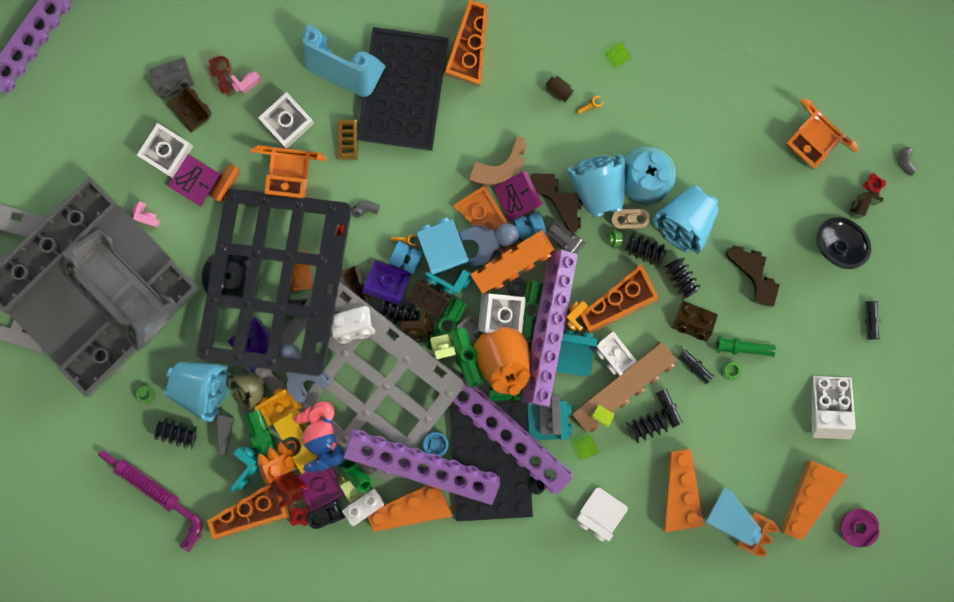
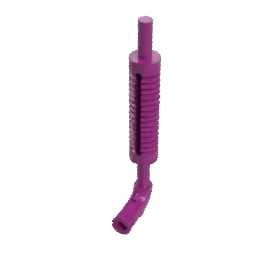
M101 450L98 456L115 468L114 474L119 477L121 476V479L136 487L137 490L139 489L140 492L142 491L143 494L145 493L146 496L148 495V498L151 497V500L163 506L168 512L174 509L190 521L189 533L179 545L182 549L187 545L184 550L190 552L198 538L202 537L203 523L201 518L178 503L179 497L174 494L171 495L172 492L165 490V487L162 488V485L159 486V483L156 484V481L142 473V471H139V469H136L135 466L133 467L132 464L130 465L128 461L122 459L119 462L104 450Z

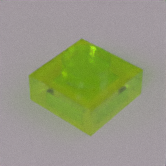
M622 42L605 53L616 69L632 58Z
M593 435L574 441L581 460L599 454Z

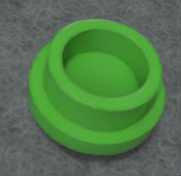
M612 229L607 235V243L612 249L622 245V233L616 229Z
M729 361L723 365L722 374L726 379L736 380L741 375V366L737 362Z
M146 384L140 385L135 392L136 399L143 404L150 403L155 396L154 389Z

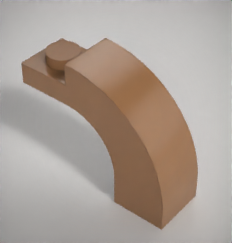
M517 136L509 159L499 166H488L475 162L469 182L482 186H497L517 175L525 162L524 158L519 157V154H524L527 144H524L525 138Z

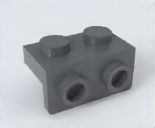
M185 57L149 69L152 85L158 97L183 90L186 85L189 87L194 86Z

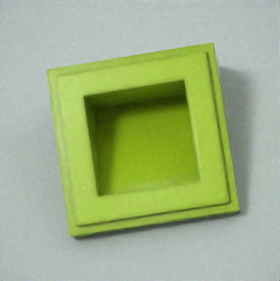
M598 405L591 415L593 419L605 427H609L614 418V414L601 405Z

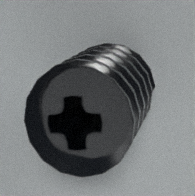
M633 232L624 252L628 249V256L635 252V259L642 255V262L649 258L650 265L656 261L657 268H659L667 249L665 250L664 244L657 247V241L650 245V238L643 242V235L636 239V232Z
M684 257L678 258L662 267L669 268L665 273L666 275L672 274L669 279L670 281L676 280L673 287H680L677 294H684L681 301L698 292L697 290L701 286L700 284L694 285V282L697 280L696 277L690 278L693 271L686 272L689 264L682 265L685 260Z
M386 300L382 301L379 313L382 316L386 315L387 320L390 321L393 318L394 324H397L399 321H417L421 311L420 308L415 312L414 305L408 309V303L401 307V301L397 305Z
M662 409L661 415L654 411V417L650 414L646 415V420L642 416L639 417V423L633 419L632 426L625 422L631 439H634L638 444L639 437H642L644 441L647 440V434L654 438V431L661 435V429L663 428L667 433L668 423Z
M165 418L163 422H158L154 440H158L161 437L162 442H166L168 439L169 444H173L176 441V446L180 447L183 443L185 449L191 445L192 450L197 437V426L191 431L190 424L182 428V422L175 426V420L168 424V418Z

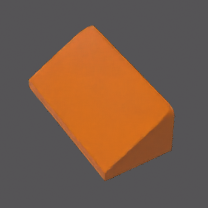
M228 164L210 193V197L223 202L226 192L231 189L241 172L240 169Z

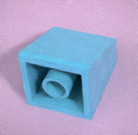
M444 218L437 221L438 225L431 227L428 224L420 227V231L417 232L429 268L434 276L469 264L453 219Z
M724 487L707 523L748 545L758 544L762 536L760 526L735 494Z

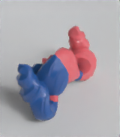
M326 401L317 402L313 407H308L298 413L296 417H293L294 422L297 424L311 422L303 433L302 441L310 453L319 456L318 459L305 464L303 468L305 472L315 473L318 470L324 471L329 469V467L340 465L345 459V452L336 443L334 429L331 424L334 417V409Z

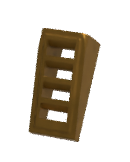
M338 120V159L358 160L357 120ZM343 126H353V130H343ZM343 134H353V137H343ZM343 142H353V145H343ZM343 150H354V153H343Z

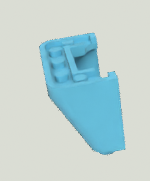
M307 24L302 35L304 65L306 69L361 97L371 95L385 65L376 57L366 52H358L351 62L332 54V50L326 44L328 37L322 35L315 27Z

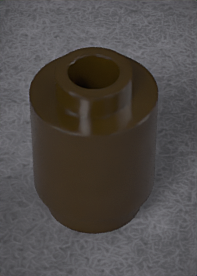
M558 75L555 78L551 76L545 84L548 87L546 91L564 103L574 92L571 89V85Z

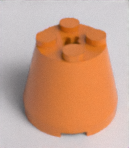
M499 327V330L487 335L485 333L482 334L473 345V348L477 351L476 361L482 377L499 393L519 394L521 389L528 383L530 377L529 346L524 335L518 330L509 327Z

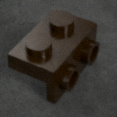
M188 85L183 88L182 92L167 102V106L190 133L207 123L212 115L209 106L203 103L198 98L197 92Z
M872 190L857 195L856 201H852L849 209L851 211L850 217L859 219L866 216L869 205L879 204L883 202L884 198L879 196L880 193Z
M358 265L342 270L340 282L363 301L369 302V295L362 293L364 288L363 273L358 268ZM343 291L340 294V297L346 302L352 299Z
M424 279L421 282L417 280L406 301L440 319L451 300L448 297L449 293L440 288L438 291L431 288L433 284Z
M682 301L672 329L707 342L713 333L718 314Z
M425 310L420 311V321H401V330L416 343L430 341V334H433L434 328L433 323L430 322V316H427Z

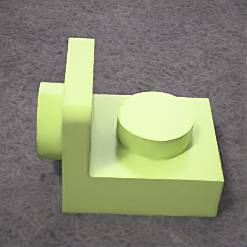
M448 334L430 338L433 355L436 359L456 355Z
M343 474L338 476L339 484L350 503L366 494V492H358L349 481L344 479Z

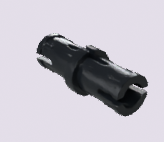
M866 301L867 319H865V323H867V340L880 339L879 322L881 320L878 318V301Z
M687 349L683 354L688 359L682 354L678 357L690 368V372L692 374L695 373L704 384L709 382L704 375L710 379L714 377L702 365V362L700 360L697 361Z
M666 388L657 392L656 395L663 407V412L666 413L671 427L674 428L682 424L683 421L677 412L676 403H673Z

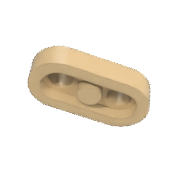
M623 209L612 215L611 222L617 229H642L649 224L650 215L644 209ZM619 216H622L624 218L623 223H619L617 221V218ZM637 216H642L643 222L639 223L636 220Z

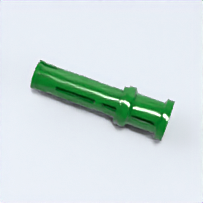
M722 336L717 337V353L724 351L731 352L733 355L740 352L775 356V352L768 351L776 350L775 345L742 342L738 338L726 339L722 338Z

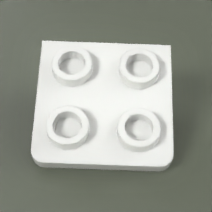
M597 487L576 516V519L579 521L578 525L586 531L589 528L595 532L594 536L599 540L604 541L606 539L610 541L613 537V531L628 511V507L603 489Z

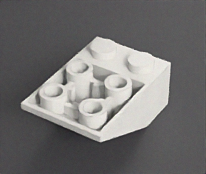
M813 376L811 417L813 438H852L856 430L852 378Z

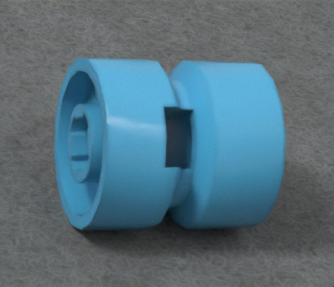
M540 211L529 214L528 218L523 216L514 219L521 243L541 230L547 235Z
M399 241L389 263L398 268L403 266L405 271L414 274L424 252L416 248L410 249L409 245ZM407 255L411 257L410 261L405 260Z
M441 432L428 434L423 442V448L427 454H437L439 456H443L449 446L447 437Z

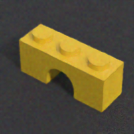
M297 410L273 423L282 441L289 437H295L300 441L301 450L292 458L301 474L305 473L303 470L305 464L318 459L319 456L310 453L305 448L302 439L307 426L305 423L297 424L294 422L293 417H296L299 413Z

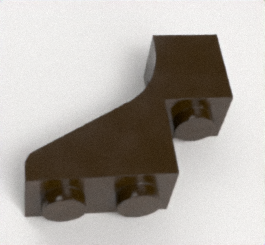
M532 173L531 181L537 194L550 199L567 230L571 233H577V229H581V217H578V210H581V199L578 198V194L555 193V190H558L559 179H555V174Z
M733 245L732 248H727L726 257L753 283V303L774 307L780 284L775 283V279L764 277V280L761 279L767 257L762 256V252L751 250V253L743 251L744 248Z

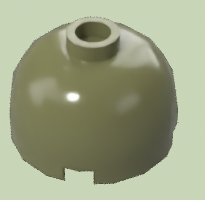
M242 371L227 379L229 390L233 389L235 392L232 395L233 398L243 409H253L263 398L264 388L262 385H264V382L260 376H256L248 371Z

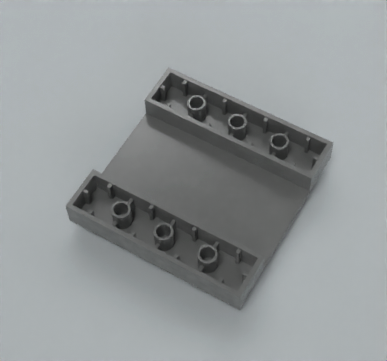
M88 177L0 263V310L5 314H9L60 366L58 370L85 397H91L137 350L65 277L62 261L63 252L100 229L104 234H108L112 238V248L160 297L165 295L174 300L176 305L175 314L201 289L91 177ZM94 237L71 251L77 262L94 245ZM98 249L80 265L81 273L110 302L129 284V281ZM133 285L113 304L127 320H138L140 323H143L159 312ZM163 315L144 328V342L166 320Z

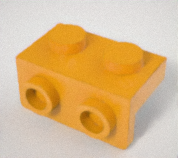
M576 301L568 309L570 313L566 316L567 322L565 324L572 331L577 330L579 332L583 329L575 319L588 307L584 301L580 303Z
M283 387L273 392L274 396L271 398L268 396L262 398L259 405L254 407L255 411L260 409L268 426L273 425V423L302 407L301 404L294 400L288 390Z

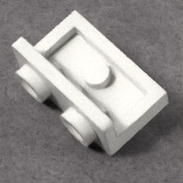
M367 306L334 314L332 335L339 343L346 344L354 339H366L370 335L375 334V329L371 325L370 311Z
M611 332L596 345V354L601 360L604 358L609 363L607 367L613 375L616 373L618 376L622 375L623 372L637 362L614 332Z
M373 489L342 511L349 523L355 526L384 506V499Z

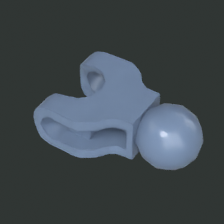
M503 223L493 230L482 225H476L458 233L462 241L472 239L479 245L478 254L468 260L471 268L491 261L497 249L512 247L519 239L518 229L510 223Z
M287 343L281 345L279 356L300 359V351L294 344ZM325 369L320 376L286 372L288 375L287 390L299 404L305 402L308 397V393L303 385L304 381H314L320 388H326L331 384V379Z

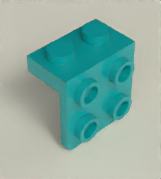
M460 270L452 285L427 271L423 274L426 276V281L434 286L437 283L442 285V290L450 295L454 293L459 294L460 290L466 288L471 280L468 277L470 273L465 270Z
M563 331L556 372L590 376L594 350L597 345V339L593 338V334L582 333V336L574 335V331Z
M566 400L560 401V435L541 434L539 406L528 404L529 434L536 440H569V435H572V424H568V416H571V404H567Z
M241 446L233 453L248 467L231 487L230 491L232 493L242 490L249 482L247 480L248 476L254 475L259 470L258 457L255 455L257 452L250 446Z

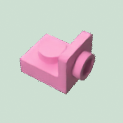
M256 72L247 73L242 78V82H239L234 75L230 76L233 80L232 86L237 92L241 90L244 95L262 81Z
M139 201L138 205L135 204L132 211L133 219L158 228L160 221L155 219V214L149 212L143 214L146 204Z

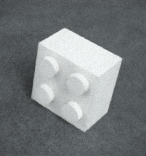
M287 92L258 117L286 149L315 124Z
M157 123L137 156L173 178L194 146Z
M481 293L477 331L491 333L499 330V327H509L522 333L525 297Z

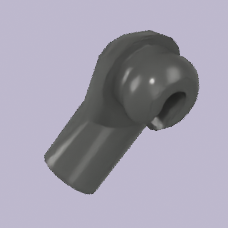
M907 146L900 150L898 163L911 176L917 171V168L911 163L913 151Z
M361 201L352 208V215L355 218H360L367 212L378 214L380 205Z

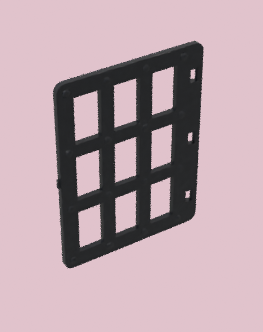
M240 189L228 190L225 194L212 269L209 272L210 280L197 344V357L204 361L310 376L322 375L325 369L352 213L351 206L346 202L280 196ZM239 204L259 206L252 246L232 243ZM272 208L292 211L285 250L265 247ZM305 212L326 215L319 254L298 252ZM338 225H344L342 236L336 235ZM229 255L250 258L243 298L222 295ZM262 259L283 262L276 302L255 299ZM295 264L317 266L310 307L289 304ZM328 283H334L332 295L326 294ZM220 307L240 309L233 350L212 347ZM253 311L274 314L267 355L246 352ZM286 316L307 319L300 359L279 356ZM318 342L323 343L322 354L316 353Z

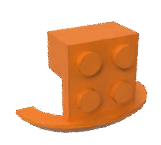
M800 100L801 105L811 116L788 139L785 145L808 167L814 170L839 142L852 152H858L856 142L837 129L819 112L810 100Z
M260 145L250 150L253 153L271 155L269 175L267 174L265 194L306 198L310 159L326 161L323 154L319 152Z

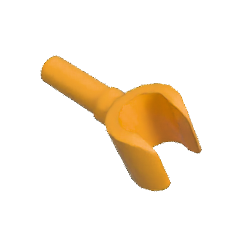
M595 96L589 104L578 109V114L591 108L599 109L603 103L597 105L594 100L600 96Z
M414 234L408 237L391 236V241H401L409 246H415L417 244H411L410 238H418V236Z

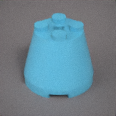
M640 147L631 151L624 158L625 195L638 203L653 204L663 200L671 192L676 181V170L673 161L665 152L655 147ZM647 170H649V171H654V170H656V171L653 173L654 176H651V174H646V171H647Z
M617 154L615 158L607 157V155L593 157L580 161L575 168L573 166L568 167L569 178L586 211L592 213L593 217L602 216L606 211L618 212L623 209L622 205H624L625 160L623 155Z
M693 185L659 210L653 217V225L657 229L660 228L665 235L664 239L676 248L686 253L691 250L699 254L706 244L719 212L718 200L712 195L708 196L698 186Z
M179 362L174 368H169L167 372V379L169 380L164 390V396L198 418L210 422L220 413L218 407L221 405L223 398H227L229 391L227 379L231 377V373L227 372L228 366L222 364Z

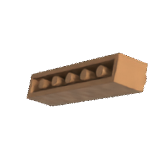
M660 342L623 372L622 375L616 377L571 414L585 432L590 430L592 433L601 426L591 416L598 405H601L615 415V409L619 406L622 409L630 403L629 398L635 394L637 397L645 391L644 386L650 382L652 385L660 379L659 374L664 370L666 373L675 366L674 362L677 359L665 344Z

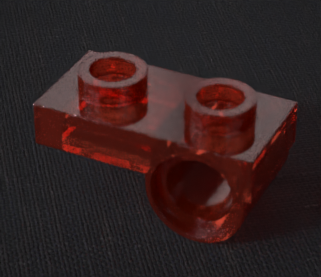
M224 56L208 60L211 65L208 69L213 77L217 76L219 80L217 86L221 93H226L228 97L234 95L235 92L226 77L232 71L230 61ZM226 62V69L218 70L219 63Z

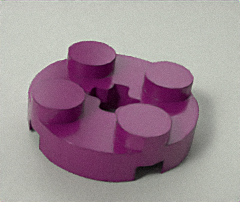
M859 508L847 512L842 518L839 527L843 539L854 547H868L872 545L879 537L880 532L877 517L872 512ZM863 523L864 532L859 531L857 533L855 526Z

